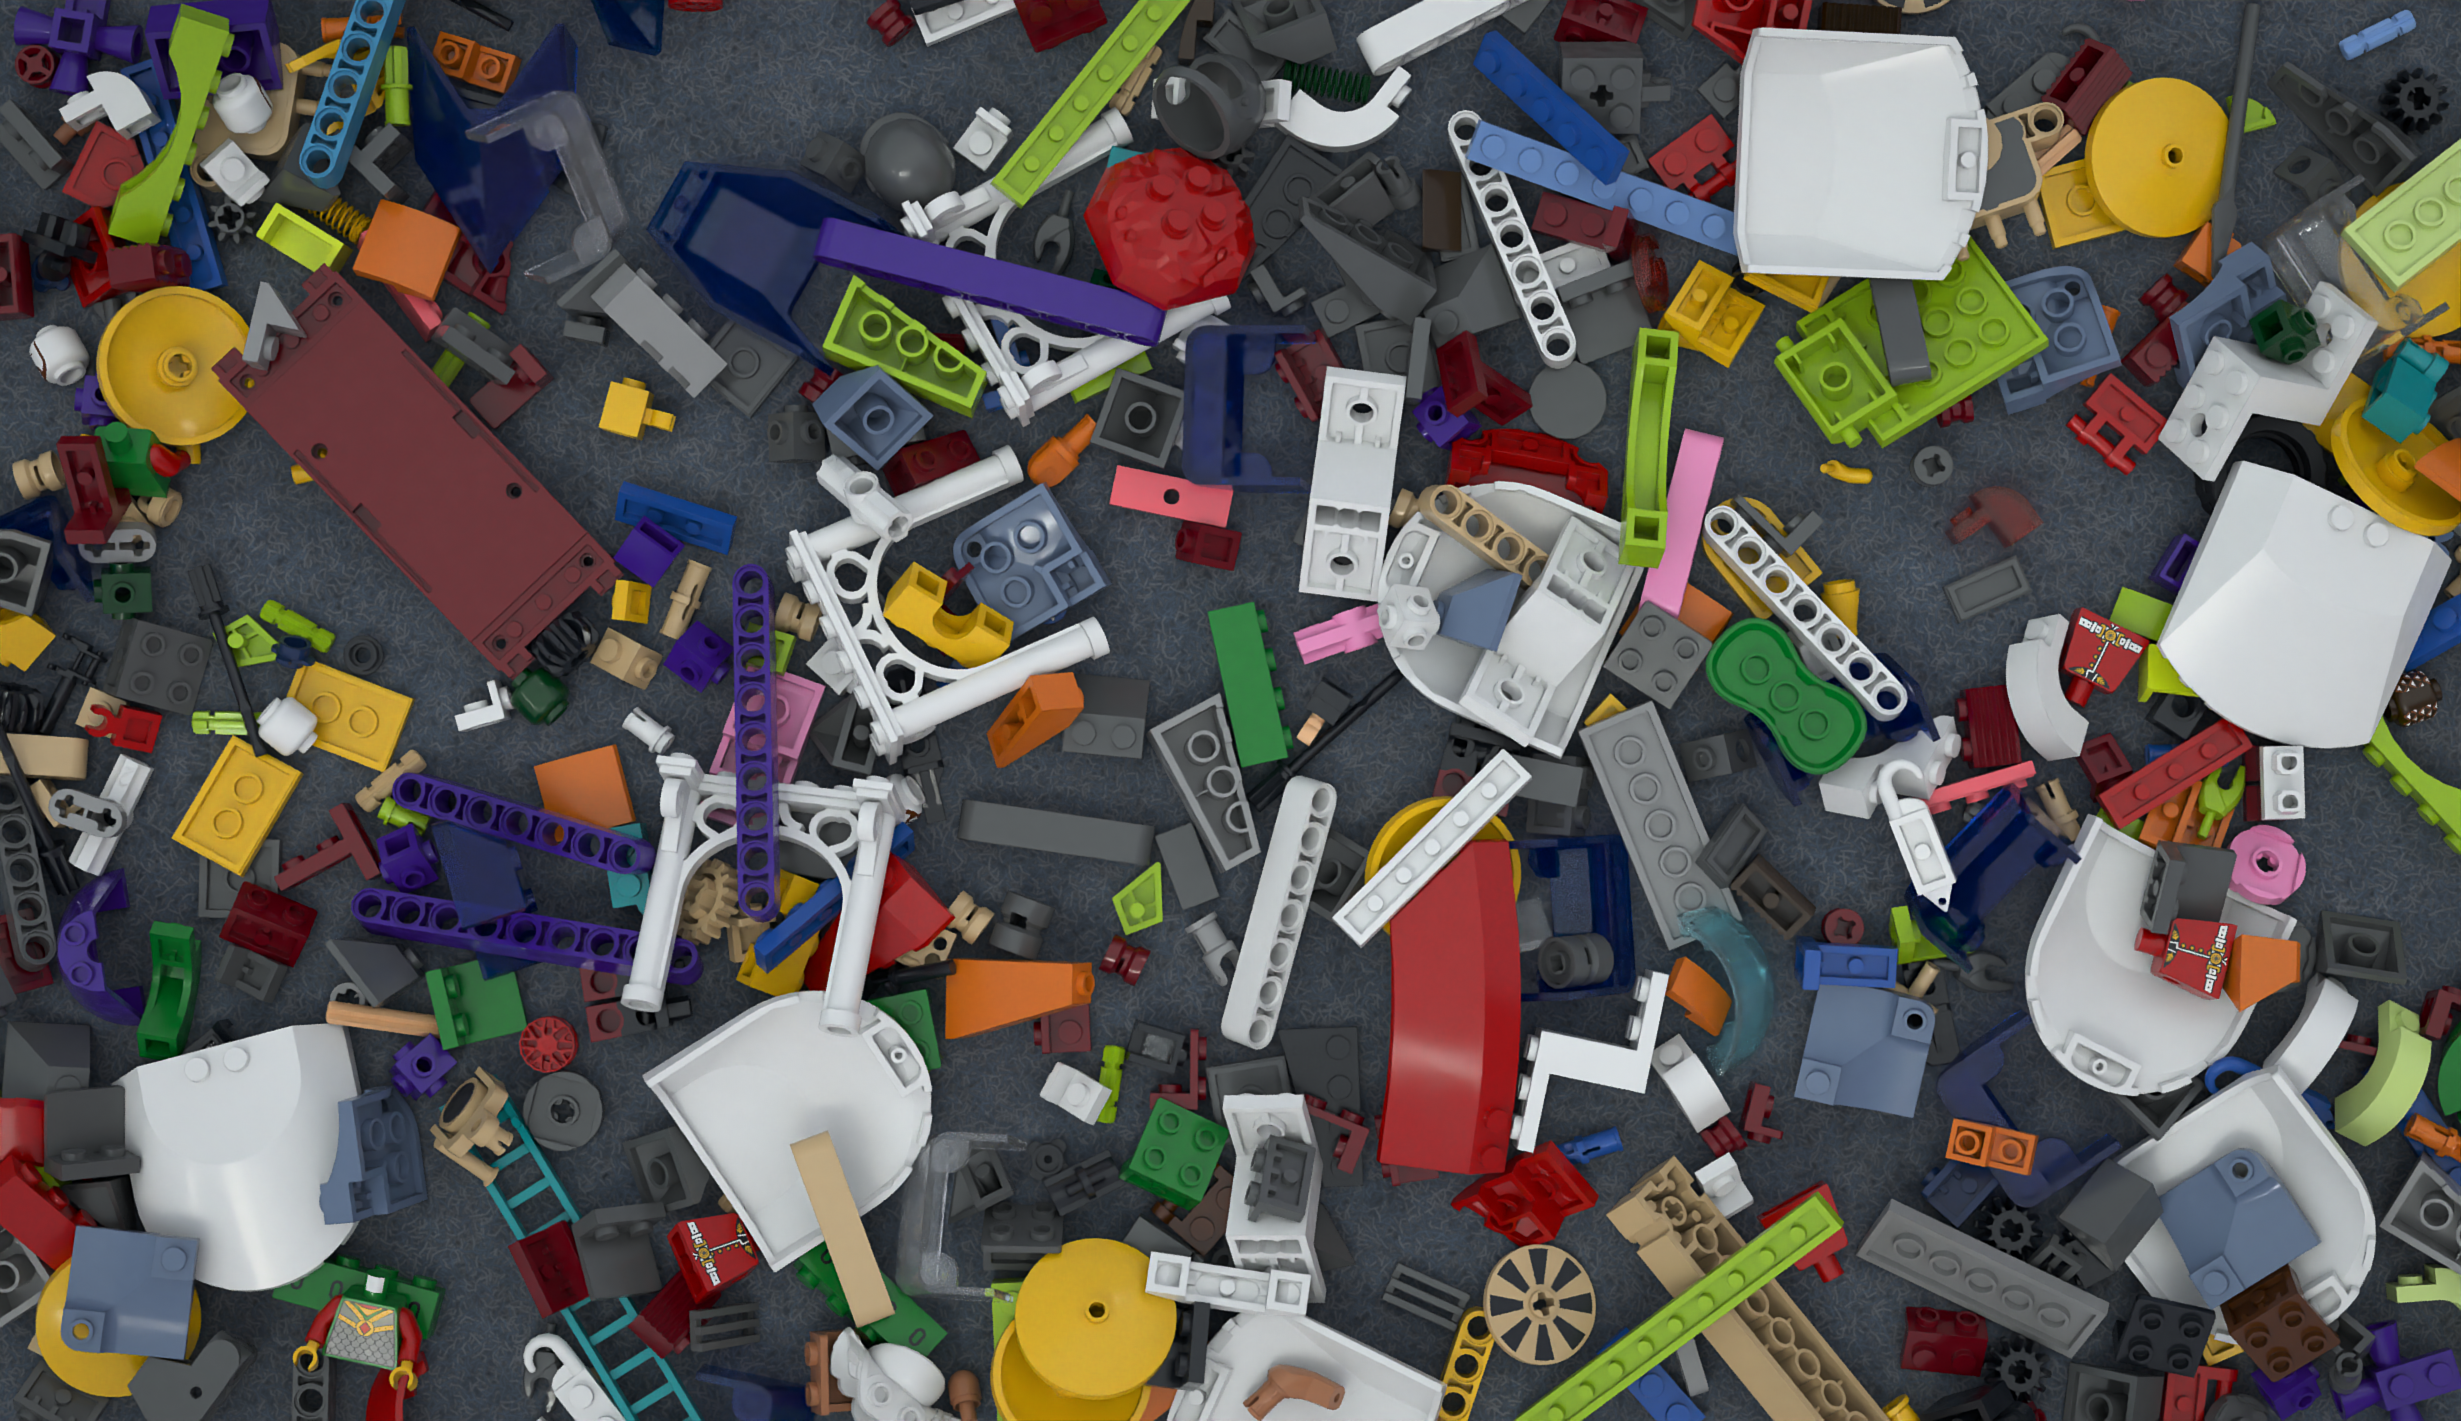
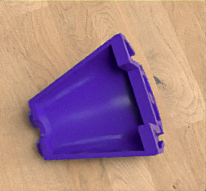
M124 868L94 878L83 886L71 899L58 926L56 958L61 977L67 989L80 1005L106 1021L127 1026H139L146 1008L143 985L118 990H111L107 987L103 962H99L95 941L99 938L96 913L130 907Z

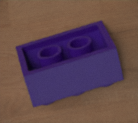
M212 0L182 3L229 19V33L234 34V41L228 58L220 57L217 70L222 71L220 80L230 74L241 73L256 77L264 90L283 89L279 28L271 0ZM181 3L150 6L145 29V37L164 100L181 98L177 72L169 55V39Z

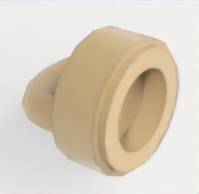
M169 487L167 498L140 496L137 506L142 512L147 514L148 521L164 528L170 525L178 516L182 506V495L180 492Z

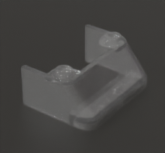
M564 90L553 91L465 131L469 140L491 143L523 128L527 140L533 147L544 151L556 149L585 222L579 224L573 231L571 237L572 249L523 271L526 279L547 285L603 259L625 235L630 223L629 214L583 101L575 93Z
M2359 174L2312 203L2267 235L2262 241V250L2270 256L2274 272L2297 307L2305 308L2319 281L2334 285L2379 322L2353 369L2450 309L2448 304L2444 302L2424 315L2420 304L2414 298L2402 293L2390 298L2369 265L2342 238V231L2357 219L2356 208L2345 194L2365 181L2362 174ZM2331 328L2329 329L2326 336L2327 345L2331 342L2333 338Z
M943 1132L928 1136L925 1147H921L917 1158L912 1164L913 1170L904 1181L895 1273L896 1284L904 1294L917 1298L1013 1303L1012 1294L997 1289L959 1287V1267L951 1256L941 1253L948 1173L957 1172L965 1167L970 1158L971 1148L1026 1151V1142L1009 1134Z

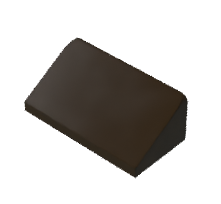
M1423 169L1422 252H1461V172Z

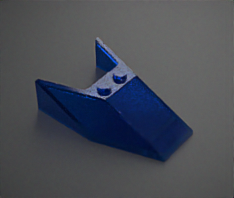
M690 161L684 162L646 228L648 233L712 310L828 376L832 375L833 367L792 317L795 304L819 264L812 257L823 218H835L906 236L876 213L793 171Z

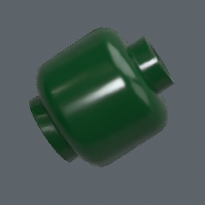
M542 667L533 672L529 668L524 669L511 683L515 691L512 693L510 702L532 725L545 723L547 726H550L570 706V703L567 701L570 694L569 688L558 677L554 678Z

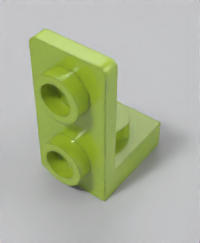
M1907 906L1891 908L1888 931L1892 946L1898 948L1897 965L1973 953L1975 951V942L1966 914L1917 921V919H1910Z

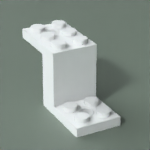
M2319 281L2305 308L2313 314L2317 321L2316 332L2321 345L2310 351L2303 360L2287 365L2261 354L2256 344L2213 336L2158 439L2203 480L2214 482L2252 413L2321 426L2379 322L2334 285ZM2331 328L2333 338L2331 342L2327 345L2326 336L2329 329ZM2205 419L2207 429L2205 433L2202 434L2201 427Z
M1327 366L1299 592L1378 602L1379 580L1383 565L1407 376ZM1364 403L1373 410L1368 413H1358L1352 406ZM1344 556L1349 558L1352 563L1349 565H1339L1333 559Z
M1572 515L1564 524L1542 573L1512 606L1497 652L1483 650L1458 703L1526 747L1533 739L1556 687L1601 639L1608 628L1635 567L1618 564L1619 546ZM1585 562H1588L1589 564H1591V565L1594 567V571L1591 570V569L1585 564ZM1501 690L1508 692L1512 696V700L1505 697Z
M1645 969L1644 977L1637 976L1633 991V999L1639 1001L1636 1016L1629 1015L1625 1030V1038L1631 1040L1630 1046L1536 1027L1535 1035H1527L1523 1057L1529 1060L1527 1074L1520 1073L1518 1077L1515 1096L1521 1100L1519 1113L1513 1112L1510 1139H1513L1512 1144L1517 1150L1534 1152L1549 1074L1645 1094L1669 977L1668 974Z
M1244 1093L1240 1095H1224L1222 1109L1237 1155L1225 1235L1235 1267L1270 1273L1271 1269L1311 1275L1307 1303H1325L1326 1286L1313 1245L1323 1162L1304 1094L1254 1095ZM1270 1134L1316 1148L1305 1216L1300 1223L1261 1212L1256 1222L1248 1220L1250 1206L1244 1204L1248 1185L1250 1181L1255 1180L1256 1172L1250 1171L1251 1161L1256 1148L1263 1149Z

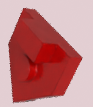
M96 121L62 192L92 207L101 206L108 208L114 206L120 185L145 168L134 138L126 140L115 129Z

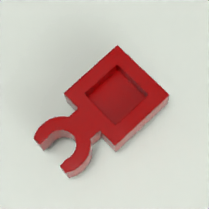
M120 704L118 714L116 715L112 714L104 705H91L90 710L94 714L103 715L104 720L99 726L85 725V730L90 735L104 737L112 733L110 738L112 745L152 753L162 720V715L159 712Z

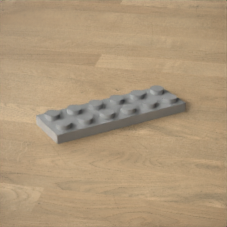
M1645 701L1578 729L1577 732L1667 949L1670 951L1741 921L1742 917L1730 888L1719 889L1695 863L1710 840L1653 701Z
M1894 1199L1889 1201L1861 1240L1856 1256L2031 1340H2035L2071 1359L2108 1313L2109 1302Z

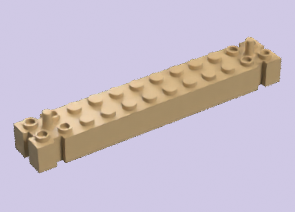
M1675 1156L1645 1173L1630 1189L1631 1193L1621 1198L1606 1214L1625 1239H1628L1631 1243L1638 1242L1640 1248L1637 1254L1673 1298L1746 1245L1745 1241L1705 1193L1698 1196L1692 1189L1690 1184L1694 1179ZM1775 1278L1702 1331L1703 1335L1773 1421H1890Z

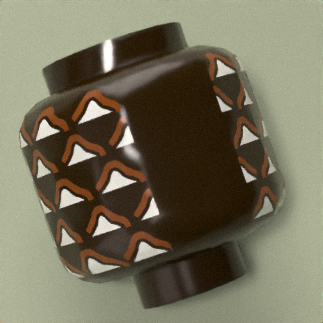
M2412 670L2402 674L2383 713L2384 717L2388 722L2394 721L2403 728L2433 718L2438 711V701H2441L2443 698L2439 683L2435 678L2429 679L2424 672L2419 670Z

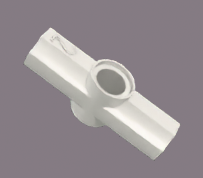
M833 454L822 461V466L816 473L818 482L849 508L854 522L868 525L883 539L894 540L896 543L908 535V530L914 523L911 513L880 487L879 480L874 473L859 470L844 456L837 457Z
M120 754L100 798L122 806L127 815V826L124 829L126 830L133 821V811L154 768L135 758ZM93 812L91 818L103 822L102 829L105 831V828L110 825L104 820V813ZM82 832L68 862L83 871L102 876L123 832L112 838H102Z

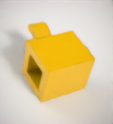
M623 377L622 384L613 381L610 383L599 428L607 432L642 441L646 425L673 432L676 416L651 409L654 394L645 390L646 383Z

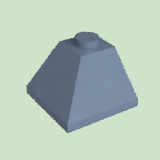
M878 365L840 376L812 403L822 424L877 471L934 416L927 407Z
M1487 568L1439 593L1438 599L1433 601L1435 609L1440 616V626L1436 635L1470 647L1497 652L1523 575Z

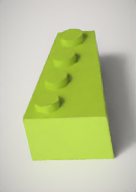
M853 275L822 346L824 357L856 371L878 365L909 393L973 418L988 383L987 372L947 342L940 340L920 322L910 318L895 307L894 303L883 295L880 296L869 288L865 282Z

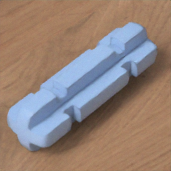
M2403 10L2392 16L2391 19L2382 20L2360 31L2357 35L2353 34L2343 39L2339 43L2340 51L2346 60L2354 59L2363 54L2364 50L2368 52L2395 39L2398 35L2401 36L2412 31L2416 27V21L2409 10Z

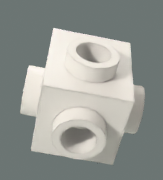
M1393 584L1377 609L1379 625L1383 629L1387 644L1390 647L1424 650L1440 626V616L1435 609L1429 588Z

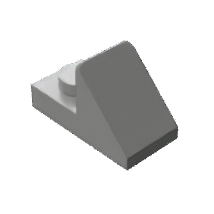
M260 282L242 360L252 368L268 371L270 360H275L279 349V338L276 337L277 332L307 338V335L279 292L269 283Z

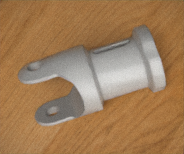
M1213 911L1186 927L1185 931L1187 934L1194 936L1204 953L1202 959L1215 981L1220 986H1226L1228 980L1220 966L1221 959L1223 957L1229 958L1236 969L1240 952L1233 940H1227L1215 920L1218 915Z

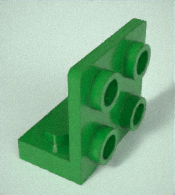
M496 955L425 972L443 1050L520 1032L527 1027V1017L512 957Z
M929 987L898 993L894 996L887 995L868 999L866 1001L891 1016L908 1033L921 1053L927 1070L941 1067L942 1063L930 1008L932 998Z
M1159 1098L1153 1106L1133 1156L1123 1163L1118 1178L1190 1211L1203 1199L1228 1138L1229 1130L1168 1100Z

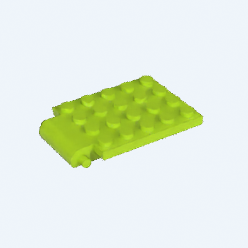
M1971 236L1967 242L1969 259L1958 261L1956 257L1951 266V271L1944 280L1912 279L1932 379L1891 386L1869 278L1796 322V330L1803 339L1801 342L1795 345L1789 336H1784L1777 341L1776 347L1781 354L1776 356L1774 365L1831 444L1845 441L1849 448H1854L1862 442L1859 432L1867 428L1881 448H1884L2049 347V339Z

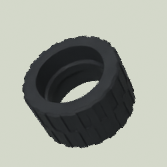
M2260 414L2250 417L2233 449L2243 441L2251 438L2269 439L2286 452L2292 463L2294 475L2326 490L2328 463L2325 461V452L2322 445L2318 443L2315 438L2316 436L2311 430L2305 428L2301 422ZM2231 453L2214 482L2203 480L2194 472L2196 495L2200 498L2202 508L2210 516L2226 482L2227 464Z

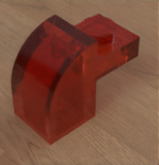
M1993 486L1969 495L1968 498L1977 510L1973 512L1968 506L1950 519L1953 527L1945 531L1953 545L1987 524L2002 546L2006 548L2016 543L2044 522L2028 500L2019 492L2007 487Z

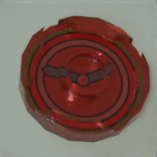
M1645 233L1634 236L1632 240V267L1638 294L1644 308L1648 313L1665 311L1667 308L1669 280L1665 261L1663 262L1662 257L1657 258L1654 249H1659L1660 246L1654 235Z

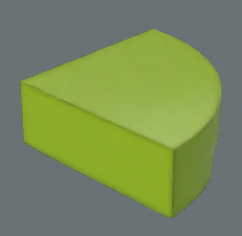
M2232 96L2225 98L2229 113L2231 111ZM2248 98L2243 134L2277 124L2272 112L2267 107H2264L2256 100Z

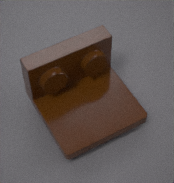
M2288 1263L2220 1305L2229 1335L2272 1382L2281 1380L2340 1344L2337 1333L2305 1298L2297 1274Z

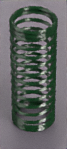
M1286 60L1283 80L1292 81L1293 79V92L1296 91L1298 83L1299 89L1302 91L1306 84V93L1308 95L1313 85V95L1316 96L1320 86V96L1323 97L1327 87V98L1329 99L1334 88V99L1336 100L1341 89V100L1343 101L1348 90V102H1351L1355 91L1354 101L1356 104L1359 102L1362 92L1360 103L1361 105L1367 104L1372 78L1371 74L1365 73L1359 87L1360 73H1356L1352 86L1353 72L1350 71L1345 85L1346 71L1344 69L1338 84L1339 69L1337 68L1331 83L1332 68L1330 67L1324 82L1325 66H1322L1317 81L1318 65L1316 64L1310 80L1311 64L1309 63L1304 80V64H1300L1296 79L1297 63Z

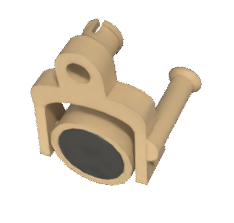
M479 1066L474 1073L483 1082L472 1077L461 1084L445 1104L440 1115L439 1126L434 1124L430 1131L436 1137L434 1148L483 1181L484 1187H486L496 1178L499 1167L492 1168L470 1153L469 1150L476 1144L479 1147L486 1146L499 1156L506 1151L501 1146V1142L509 1147L513 1140V1134L500 1127V1122L497 1118L499 1111L508 1098L505 1085Z

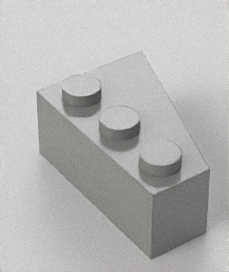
M623 263L590 297L695 398L728 364L704 341L709 334L693 318L686 323L679 316L684 309L669 294L666 293L660 298L653 291L658 284L641 267L634 272Z

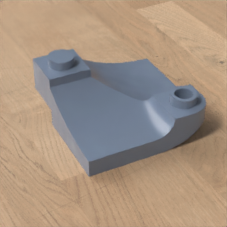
M2252 241L2219 260L2220 270L2212 282L2193 301L2169 317L2180 361L2179 364L2174 366L2177 382L2183 389L2186 388L2213 336L2257 345L2249 320L2279 299L2287 302L2286 293L2276 286L2270 256Z
M2058 266L2005 281L2049 339V347L1996 379L2008 415L2044 404L2046 399L2080 381L2122 366L2091 276L2086 271L2072 266ZM2077 288L2080 292L2072 296L2067 290Z
M1046 482L1039 484L961 532L954 542L953 555L958 569L960 570L968 562L975 567L964 581L977 604L979 605L982 602L1014 622L1010 643L1112 585L1093 550L1089 549L1076 531ZM973 542H978L982 547L978 557L972 555L970 551V546Z
M1819 985L1794 1097L1832 1106L1843 1105L1913 1118L1935 1026V1012L1932 1006L1919 997L1886 988ZM1918 1014L1922 1017L1923 1022L1917 1027L1910 1026L1907 1022L1908 1016Z
M394 1085L373 1087L364 1090V1094L338 1102L339 1137L336 1158L328 1182L320 1185L319 1205L324 1214L325 1225L354 1223L373 1215L390 1214L428 1199L418 1126L410 1106L395 1089Z
M2239 1148L2230 1152L2158 1197L2164 1211L2160 1219L2190 1273L2188 1276L2210 1310L2322 1242L2270 1164L2262 1155L2249 1148ZM2237 1163H2243L2247 1166L2248 1175L2246 1177H2241L2236 1173L2235 1167Z
M77 1225L68 1290L61 1323L63 1342L75 1351L120 1353L184 1360L200 1238ZM79 1323H83L89 1328V1335L85 1338H79L74 1333V1328Z

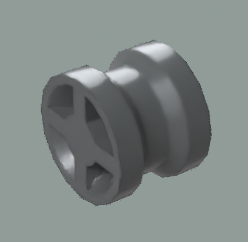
M1929 446L1914 454L1910 460L1909 471L1917 484L1930 488L1938 486L1949 479L1954 464L1947 450L1939 446Z

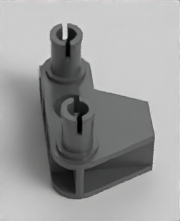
M221 1330L206 1344L195 1361L149 1356L128 1384V1388L146 1421H211L248 1368L256 1361L257 1349L254 1345L249 1347L250 1342H245L238 1337H232L224 1330ZM196 1387H199L202 1391L199 1398L195 1392Z

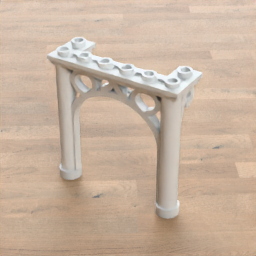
M1116 107L1102 113L1100 120L1088 126L1032 197L1110 155L1112 146L1123 148L1134 142L1125 120ZM993 177L960 196L956 191L945 193L928 203L924 209H922L918 201L910 204L909 200L901 204L905 217L900 219V222L905 230L903 232L907 237L938 245L947 240L946 247L954 249L963 241H973L985 249V257L997 259L1000 233L1007 219L1018 206L990 184L995 178ZM996 213L987 236L974 229H967ZM1227 295L1168 310L1159 343L1213 313L1217 316L1230 309L1231 305ZM950 296L942 297V301L951 317L954 319L960 316L966 329L961 331V334L971 352L979 350L983 356L985 363L981 364L980 367L987 372L988 382L991 386L999 384L1000 387L997 388L1001 397L999 400L1010 420L1018 417L1023 427L1030 424L1029 418L1035 416L1034 412L1151 348L1100 334L1085 338L1062 337L1044 331L1021 314L981 304L974 305L973 302ZM989 319L999 320L1008 328L1013 323L1017 327L1011 328L1005 333L1001 341V349H999L984 321ZM1021 337L1030 338L1040 343V358L1038 362L1029 367L1017 364L1010 353L1012 343ZM1049 348L1075 352L1057 363L1054 360L1049 361Z
M1009 445L992 451V456L896 496L894 499L911 513L914 522L909 528L911 530L1023 482L1024 478L1015 453ZM851 516L809 534L806 531L798 533L797 529L789 532V547L785 548L789 559L785 561L789 574L794 583L801 581L810 604H818L823 614L822 617H819L822 630L828 640L835 639L840 651L836 652L838 663L845 675L851 673L857 684L856 687H853L855 698L862 710L868 708L872 715L873 722L870 723L872 733L869 734L872 746L878 756L885 755L889 765L896 763L897 757L903 754L904 744L915 742L927 736L936 728L935 725L1021 688L1030 675L1053 674L1089 657L1095 660L1110 652L1106 636L1095 617H1091L975 668L947 669L938 667L920 659L904 647L890 630L884 616H882L883 613L877 593V577L882 560L888 549L895 542L894 540L883 539L868 525L854 522ZM881 538L870 560L857 552L851 551ZM849 563L864 571L867 576L863 587L854 592L844 590L835 577V571L839 566ZM867 597L868 603L862 604V618L857 625L852 627L840 601L846 604H857ZM872 621L876 630H870ZM861 644H873L883 654L888 649L892 653H888L880 659L874 673ZM899 664L915 671V683L912 689L905 693H896L891 690L884 678V672L888 667ZM923 677L950 683L919 697L922 692ZM889 702H890L891 704H893V705H900V706H897V707H895V708L892 709L891 706H890V704H889Z
M672 753L670 756L657 755L656 759L659 773L664 780L660 798V811L664 821L629 984L624 985L621 997L622 1005L644 1012H658L661 1010L683 901L691 878L698 868L711 856L726 847L737 844V822L733 827L720 834L706 825L708 815L717 808L736 811V774L726 771L718 772L717 775L704 774L697 760L684 753ZM758 776L756 780L750 779L748 781V789L753 791L760 790L764 787L767 777ZM868 776L866 780L854 778L853 788L837 785L834 786V789L819 788L817 784L809 781H796L794 785L780 783L778 780L779 823L782 820L784 826L779 825V840L801 845L822 857L836 872L842 888V911L818 1028L825 1033L835 1036L856 1037L859 1035L862 1020L858 1014L895 824H899L900 818H905L906 810L894 783H890L888 779L880 776ZM791 811L816 814L809 824L810 834L805 833L806 829L803 824L796 822L791 817ZM767 814L758 818H752L753 825H748L749 829L754 831L762 829L767 823ZM829 822L849 824L852 830L850 837L846 841L829 847L819 838V832ZM695 827H698L708 840L690 854ZM858 847L851 880L839 858L852 853Z

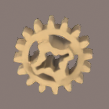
M716 858L713 861L707 859L698 868L691 878L685 893L677 935L682 936V939L691 941L695 945L699 943L708 945L711 937L715 939L721 937V928H730L729 917L731 914H738L739 911L734 907L738 901L737 869Z

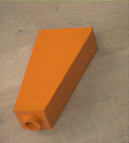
M954 958L956 974L946 976L945 1039L975 1037L1091 1003V994L1095 987L1092 962Z

